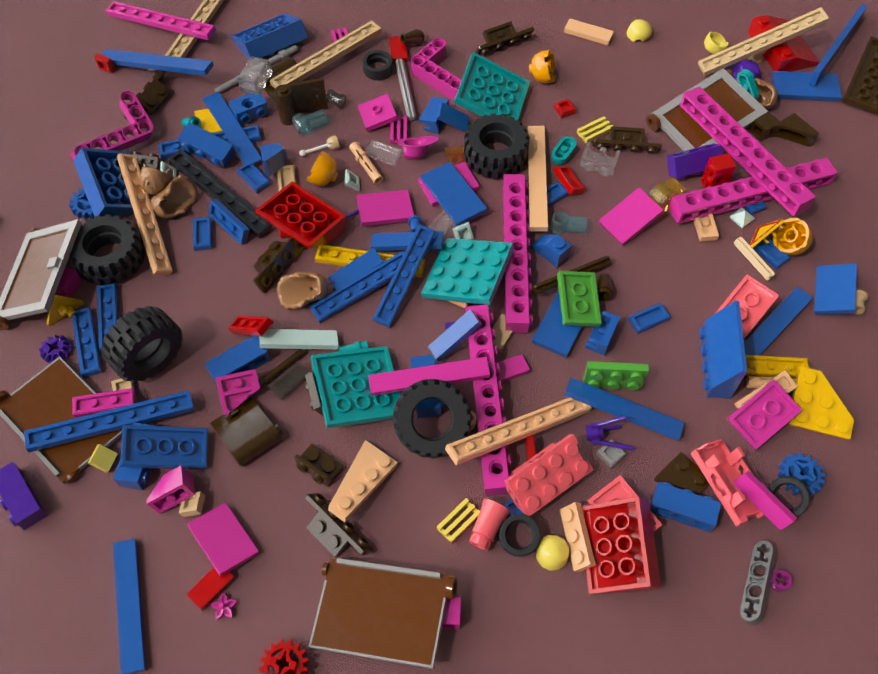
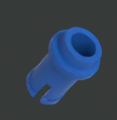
M417 215L411 216L408 220L411 232H415L419 224L422 225V219Z

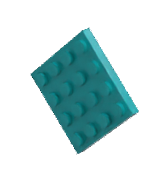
M473 52L453 103L481 117L496 113V115L505 114L507 117L512 116L515 118L514 120H518L530 81Z
M446 238L421 291L422 297L491 305L513 253V243Z
M387 346L311 355V364L322 404L326 429L393 419V410L397 399L401 395L400 392L371 396L368 376L394 371Z

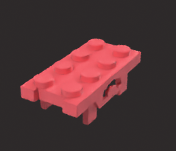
M569 434L556 444L551 443L523 463L522 466L512 471L513 475L504 480L508 493L524 515L530 517L593 471L589 461L583 460L577 446L579 443L574 434Z
M722 439L706 443L691 453L736 527L745 524L750 517L756 516L758 519L765 517L733 484L735 479L742 475L739 469L740 466L744 468L743 473L748 470L750 471L742 459L745 454L740 447L730 452L725 442H722Z

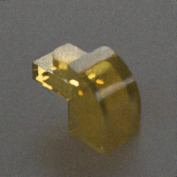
M672 177L664 183L660 181L650 191L648 196L665 212L668 210L672 197L682 194L685 187Z

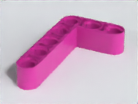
M435 38L412 57L411 73L414 77L454 101L461 79L437 65L446 57V41L442 38Z
M123 91L120 95L119 104L130 125L78 145L74 149V159L81 148L94 149L95 147H100L103 150L122 151L152 137L153 123L133 92ZM142 128H146L149 131L145 132L142 130ZM130 134L133 138H128L126 135ZM110 141H116L118 144H112Z

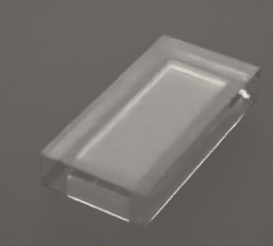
M372 140L365 150L369 157L396 166L403 155L402 150Z

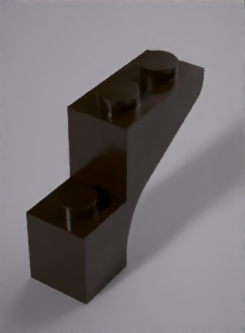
M766 112L753 121L749 131L761 142L767 138L779 137L807 147L814 145L819 135L818 131L796 113L779 121L770 112Z

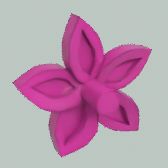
M223 592L219 598L220 602L211 603V606L217 609L215 614L216 620L221 618L223 614L233 618V612L230 608H233L237 603V600H228L227 595Z

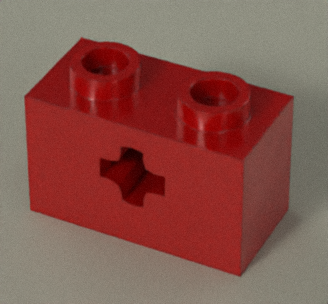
M729 153L709 157L704 174L701 177V184L705 189L731 181L736 165Z

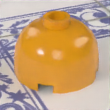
M551 49L538 52L534 55L531 64H529L530 74H533V77L540 83H554L556 75L553 76V71L556 70L554 54L550 53Z
M321 151V155L319 154L310 171L312 173L310 177H307L306 181L316 186H325L330 181L334 182L338 175L335 159L328 153Z
M799 218L784 220L778 230L775 229L774 231L777 235L773 237L774 245L781 252L788 255L804 253L809 249L813 241L812 229L805 221Z

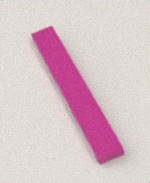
M115 1L106 9L108 16L209 40L216 31L214 25Z

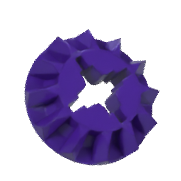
M55 334L54 337H48L47 341L41 342L42 347L39 348L42 359L52 363L59 356L64 360L70 354L71 343L64 335L58 336ZM52 346H53V347L58 346L59 349H57V350L54 349V350L52 351V349H51L50 347H52Z

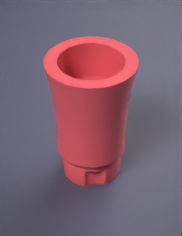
M483 499L481 510L469 542L473 546L487 551L510 511L495 501Z

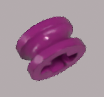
M776 570L772 574L770 586L773 590L784 592L791 586V575L785 570ZM778 578H779V579H782V578H783V579L785 580V582H784L783 584H782V583H779V584H778V583L776 582V580H777Z

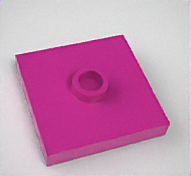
M388 93L358 105L367 132L398 120Z

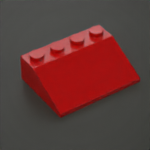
M770 15L755 17L752 19L748 34L752 38L789 22V20ZM801 35L771 47L763 53L764 58L773 71L793 72L818 66L820 63Z
M293 181L255 210L256 214L309 249L334 241L346 231V215Z
M637 496L582 506L596 564L586 569L589 594L661 589L649 500Z

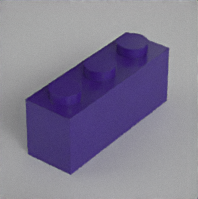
M713 143L667 155L669 176L679 180L685 179L686 175L702 174V171H705L709 157L723 155L722 145Z
M13 461L0 469V496L2 497L0 504L6 511L9 510L11 514L8 516L10 522L15 527L19 526L25 531L48 515L22 470Z

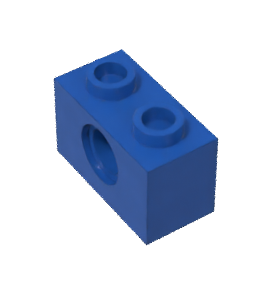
M259 90L228 101L231 112L240 126L269 114L267 102Z

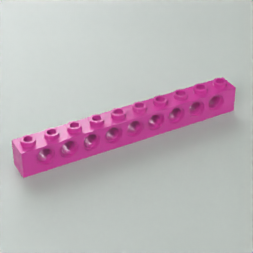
M700 86L683 94L680 107L719 145H722V148L793 217L810 209L816 196Z
M828 158L785 167L809 190L832 184L838 174ZM753 177L729 183L726 182L714 187L710 186L698 191L694 190L682 195L678 194L672 197L668 209L676 223L681 224L695 220L698 217L700 219L708 217L709 214L715 215L775 198Z
M504 174L503 176L504 242L513 243L514 245L513 253L504 272L505 331H512V333H528L529 326H532L533 315L529 314V310H532V299L528 296V294H531L532 285L528 283V279H531V268H528L527 263L530 264L531 255L527 252V249H530V238H527L530 226L529 223H526V220H529V209H526L529 197L525 195V192H528V182H525V174Z
M488 305L465 307V312L469 309L473 310L482 326H484L483 328H477L468 336L470 359L487 357L491 377L489 380H473L478 433L506 422L505 416H501V410H504L503 398H499L498 393L502 392L501 380H497L496 374H500L499 362L494 360L498 353L497 345L492 343V340L496 339L495 328L490 327V323H494L493 312H489ZM481 342H486L485 345H479ZM487 394L493 395L491 398H485L484 396ZM489 412L495 413V415L492 417H489L486 414ZM509 444L498 448L497 450L500 453L497 455H493L490 452L481 455L485 496L509 494L504 481L512 475V473L508 474L507 468L511 466L510 454H506L505 447H509ZM499 468L502 470V473L494 474L492 471Z

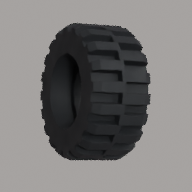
M496 113L490 114V116L484 115L481 119L477 118L474 120L473 124L471 123L468 126L464 135V158L470 169H474V172L478 175L482 174L483 177H492V179H497L498 177L503 179L504 174H516V171L519 172L527 162L530 143L527 129L524 125L522 126L519 120H514V117H507L505 114L496 115ZM497 142L505 144L508 148L492 150L484 145Z
M105 214L103 217L98 215L94 219L89 218L85 220L86 223L81 224L69 256L79 275L90 283L95 282L96 285L121 283L123 279L132 277V273L137 272L140 268L139 265H142L145 255L144 244L135 226L121 216L115 215L113 217L110 214ZM107 244H120L109 255L94 256L98 249Z
M152 306L139 307L133 312L129 311L125 314L126 316L120 317L116 321L117 323L109 328V333L105 334L103 338L102 357L115 373L125 381H145L146 378L154 377L155 374L162 372L166 366L172 363V359L176 358L178 350L181 349V342H183L181 328L164 310Z
M438 379L421 380L405 389L397 399L393 410L394 429L402 445L413 454L415 453L424 458L431 457V459L440 456H448L449 454L445 450L446 445L466 438L472 427L471 407L463 392L453 384ZM438 399L444 402L450 409L451 424L448 430L441 436L426 437L421 435L414 427L413 413L417 405L422 401Z

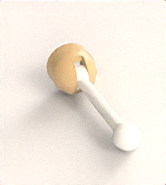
M336 135L327 139L326 144L308 150H300L299 154L304 157L307 153L325 147L336 150L340 146Z

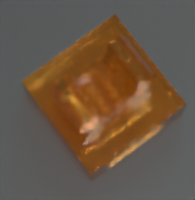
M463 146L445 148V158L449 157L448 162L452 163V158L456 157L458 164L461 163Z

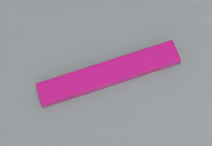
M487 357L368 376L371 396L404 391L413 383L425 379H438L451 384L490 378Z

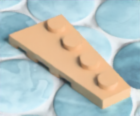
M365 440L333 497L328 510L346 522L397 467L398 462Z

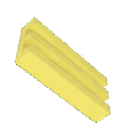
M603 116L578 128L577 134L587 144L609 133L610 127L613 125H610V122L606 121V117Z
M465 498L437 526V530L453 543L478 518L480 510H477L475 505ZM465 507H467V509H466L446 530L443 529V528H444L446 525H448ZM471 511L474 513L452 536L449 535Z

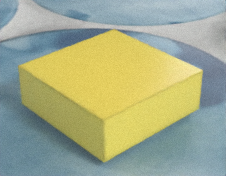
M99 444L88 464L107 473L118 453Z

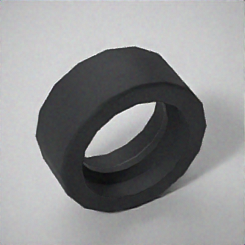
M373 50L364 55L362 64L366 77L372 80H383L392 74L393 64L389 53L382 50ZM375 62L386 64L382 68H372L369 66Z
M781 476L775 479L768 488L774 496L778 487L784 484L794 485L800 490L802 495L801 503L794 509L789 510L796 517L803 514L808 508L810 501L809 489L805 483L793 476Z
M516 514L503 522L499 530V541L507 553L523 557L531 554L537 548L540 542V529L531 517ZM524 523L531 529L532 540L527 547L522 549L515 548L508 542L507 531L512 524Z

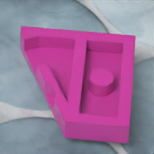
M256 369L215 378L224 416L228 415L260 389Z

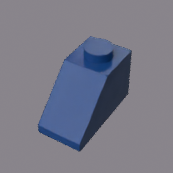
M281 142L260 146L265 174L268 177L285 166L284 159L287 158L286 149H282Z
M542 235L530 247L558 268L569 258L572 245L559 235Z

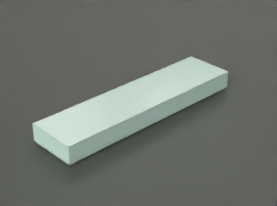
M268 329L262 337L259 336L260 348L338 350L337 330Z

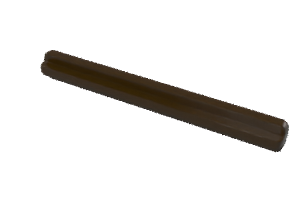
M604 256L569 271L594 272L610 265L611 260L609 256ZM557 276L533 285L534 294L537 295L557 287Z

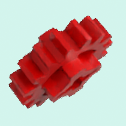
M280 639L277 646L273 642L270 643L272 649L270 651L264 649L266 657L259 658V661L264 664V666L258 668L261 673L270 674L269 667L275 669V674L309 673V669L304 665L310 663L308 658H303L307 652L305 649L300 650V643H296L293 646L292 639H289L287 644ZM282 651L279 655H277L276 657H273L275 654H277L278 652ZM293 652L298 656L299 663L292 660ZM287 661L289 666H285L282 670L279 665Z

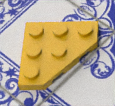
M800 366L795 382L797 387L794 389L792 399L802 411L792 418L787 425L850 440L854 419L821 371Z

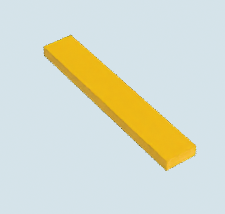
M322 244L318 246L315 262L346 266L368 251ZM378 253L384 262L390 259L391 257L395 256L391 254ZM425 259L422 260L414 277L422 278Z

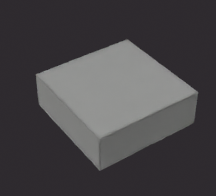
M603 446L596 453L610 468L626 455L622 449Z

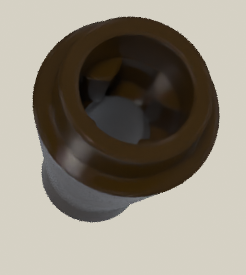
M415 29L401 34V43L420 45L424 42V33L419 29Z
M607 273L600 274L597 283L598 299L601 301H607L613 295L610 275Z

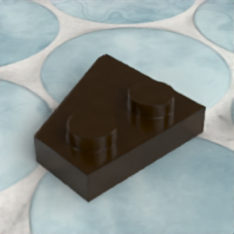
M682 452L654 478V481L657 483H670L675 488L681 490L688 489L696 495H700L710 485L701 469Z

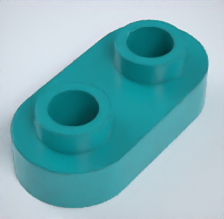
M747 69L737 74L738 83L755 99H758L759 89L755 83L754 74Z
M565 136L561 138L551 153L553 163L562 165L568 161L576 149L577 142L573 137Z

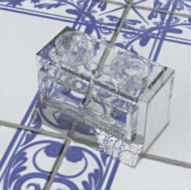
M587 142L581 157L580 166L587 171L595 170L599 171L601 175L613 176L621 151L617 150L615 158L606 155L607 149L605 147H601L599 153L590 151L591 142Z

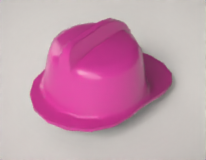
M437 136L404 138L398 140V144L403 147L406 159H420L426 155L429 145L436 143L439 138Z

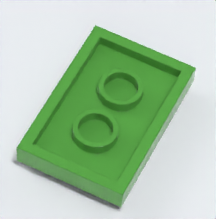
M559 271L557 279L563 325L599 327L602 323L595 273Z
M588 361L582 382L596 388H608L611 390L621 388L636 391L642 389L649 372L648 364Z

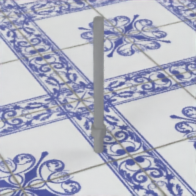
M294 45L286 50L279 51L274 57L215 88V92L222 93L255 75L256 72L288 58L289 55L298 51L297 46Z

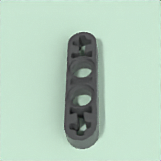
M760 541L753 548L740 609L742 618L749 625L760 624L765 614L776 559V550L768 541ZM767 548V549L769 550V552H765L764 557H763V555L761 554V552H764L765 549ZM758 568H766V573L763 576H755ZM761 588V595L759 597H752L751 592L753 589ZM753 609H754L755 612H756V614H752V616H751V618H750V617L748 616V613H752V611H753Z

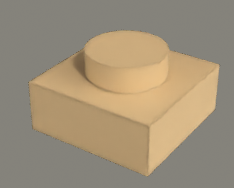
M201 491L195 492L194 496L181 502L179 514L183 517L201 514L206 495Z

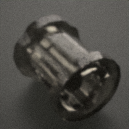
M333 89L327 91V103H332L339 109L343 108L346 103V95H340Z

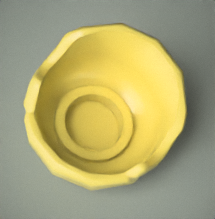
M637 19L630 24L626 34L633 42L638 39L644 42L651 37L652 27L647 21Z
M709 32L704 40L705 49L711 54L727 49L729 44L717 32Z
M557 535L544 536L540 539L537 546V561L543 568L549 571L559 570L564 567L569 558L567 542Z

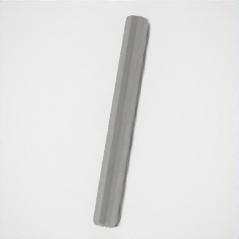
M397 59L395 65L407 119L415 121L416 112L404 60Z

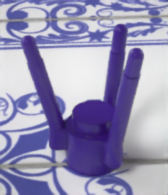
M627 416L586 425L587 441H592L593 445L635 450L633 446L599 439L603 438V431L622 428L621 425H605L626 420Z

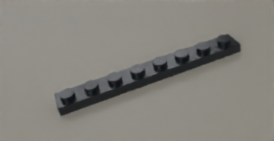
M182 149L168 158L169 163L184 176H187L191 182L210 198L218 199L258 238H261L273 228L270 222L256 214L250 205Z

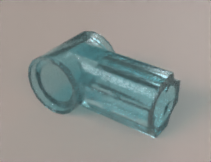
M319 110L308 115L298 113L292 118V122L299 135L304 136L309 134L312 128L327 124L328 119L325 111Z
M557 211L553 214L550 225L552 233L561 235L565 231L586 233V217L568 216L562 211Z

